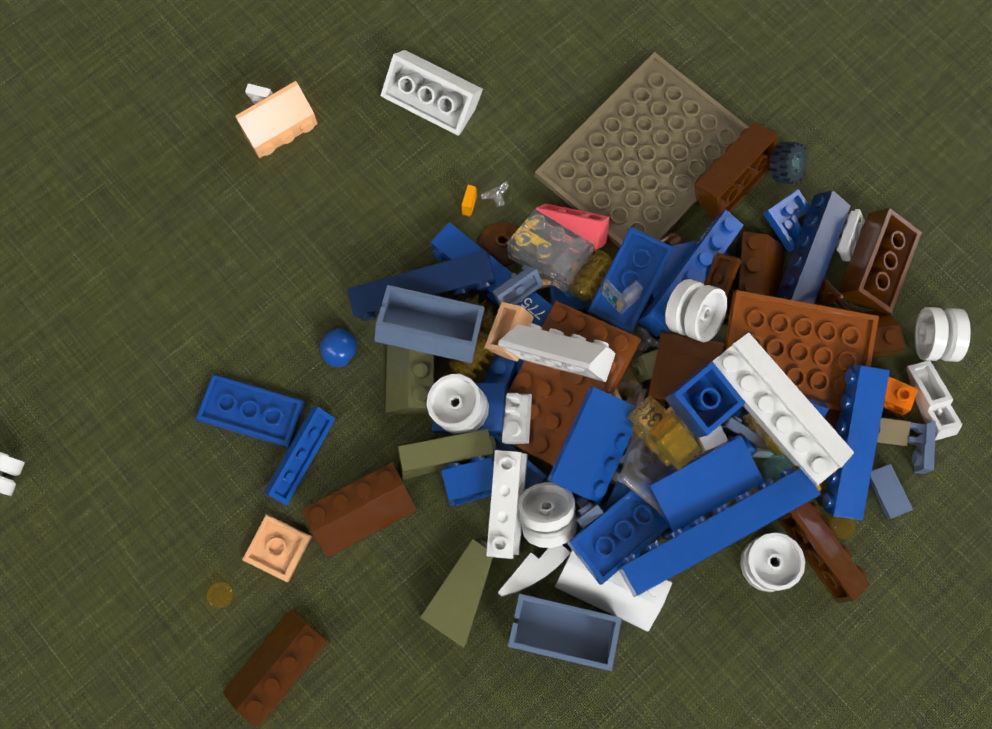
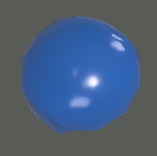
M336 328L327 332L320 344L322 359L326 364L333 367L346 366L355 356L357 350V340L351 332L343 328Z

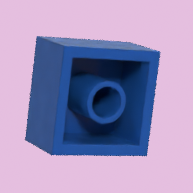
M713 362L701 366L664 397L696 438L708 436L746 403Z
M484 456L474 457L470 459V463L460 465V462L446 465V469L441 471L450 507L492 495L494 468L491 457L486 459Z

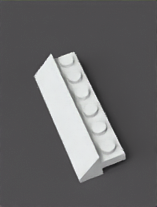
M747 333L712 361L746 402L743 406L791 462L801 468L815 486L822 483L838 468H841L854 454L853 450L750 333Z

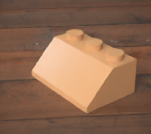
M296 81L235 116L245 138L259 158L264 155H270L276 148L292 142L295 137L311 131L317 125L314 112Z

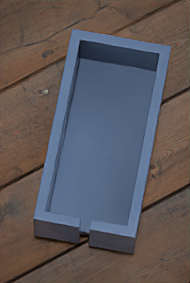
M387 285L376 322L374 341L472 363L484 307Z
M522 594L518 595L514 619H518V624L512 623L507 647L612 671L622 618Z

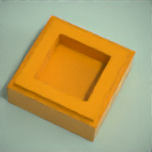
M467 186L462 202V215L469 217L472 215L477 198V188L475 186Z

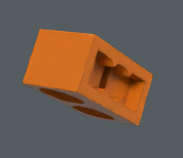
M889 377L883 411L897 417L910 412L919 389Z

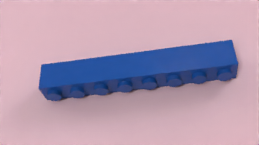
M793 466L780 473L782 479L774 483L772 479H769L758 485L760 491L751 495L750 491H747L736 497L737 504L729 507L725 503L713 510L715 516L709 519L702 516L690 523L693 528L686 532L680 528L667 535L670 540L661 545L658 540L645 547L646 554L638 557L634 553L623 559L624 566L618 568L633 597L639 596L821 495V493L801 468L796 471Z

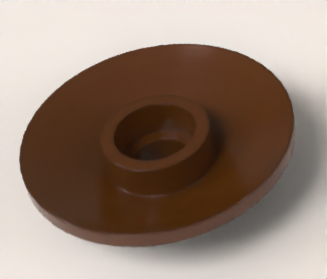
M508 222L493 223L482 232L479 239V247L487 251L490 256L503 266L511 265L519 260V258L514 256L515 250H513L514 239L519 228ZM505 238L506 242L501 244L498 242V239Z

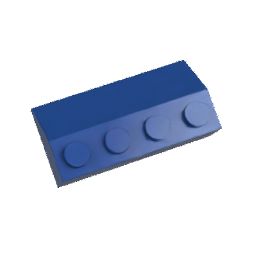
M590 386L547 480L584 498L601 503L643 410Z

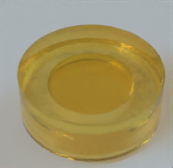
M833 516L828 522L834 529L835 537L838 540L850 538L855 532L853 519Z
M217 582L208 589L207 600L215 608H226L234 600V590L227 583Z

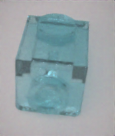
M771 455L770 459L763 462L764 482L772 479L774 483L782 479L780 473L791 468L794 464L790 459H786V455Z

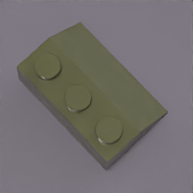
M387 344L386 414H429L427 396L435 383V355Z

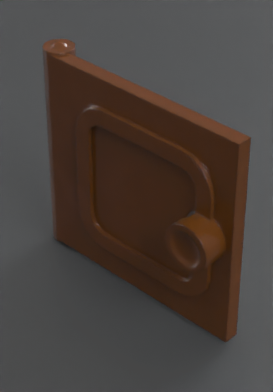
M661 331L648 397L665 400L664 397L701 366L714 361L720 356L725 348L724 343L712 340L700 342L686 335Z

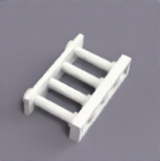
M495 450L486 556L513 559L514 555H520L522 526L518 502L520 496L525 491L528 454Z

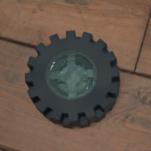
M780 142L776 145L777 148L773 149L774 154L770 158L772 160V163H770L772 168L770 174L773 175L772 179L776 183L798 184L800 183L799 180L803 179V174L806 173L805 167L808 166V163H806L808 155H806L807 149L804 148V144L799 142Z

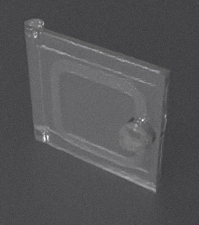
M635 426L629 439L623 470L618 475L617 480L620 483H624L664 517L648 484L675 470L677 460L665 451V446L661 441L654 442ZM651 449L655 450L656 456L652 453Z

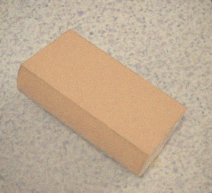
M501 302L485 348L504 358L518 362L517 357L498 345L499 340L518 324L528 326V323H532L534 316L522 306Z

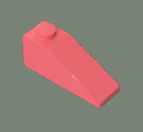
M547 203L536 208L538 215L543 216L548 223L574 244L584 246L585 250L596 251L607 242L610 219L608 216Z

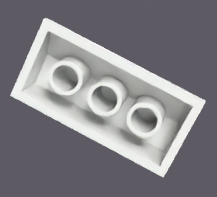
M403 50L393 54L380 96L456 135H460L474 113L483 89Z
M528 323V326L516 325L498 343L500 347L518 359L603 382L607 381L616 354L608 347L609 344L600 340H594L593 343L588 342L586 338L576 334H572L571 337L564 336L563 332L550 328L549 332L544 331L542 327L532 323Z
M571 550L555 588L616 617H620L622 620L648 632L665 602L672 582L666 580L639 596L633 597L620 571H617L604 584L599 585L578 556Z

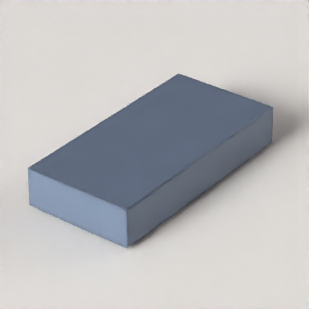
M891 464L871 471L870 484L888 520L913 510Z

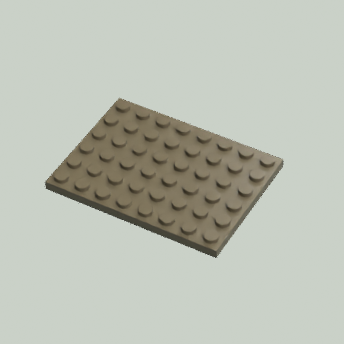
M654 52L535 171L534 176L573 209L610 217L607 238L619 248L630 227L660 240L698 201L694 186L697 178L700 175H704L710 169L713 161L719 159L725 153L726 148L739 138L745 128L748 129L749 127Z

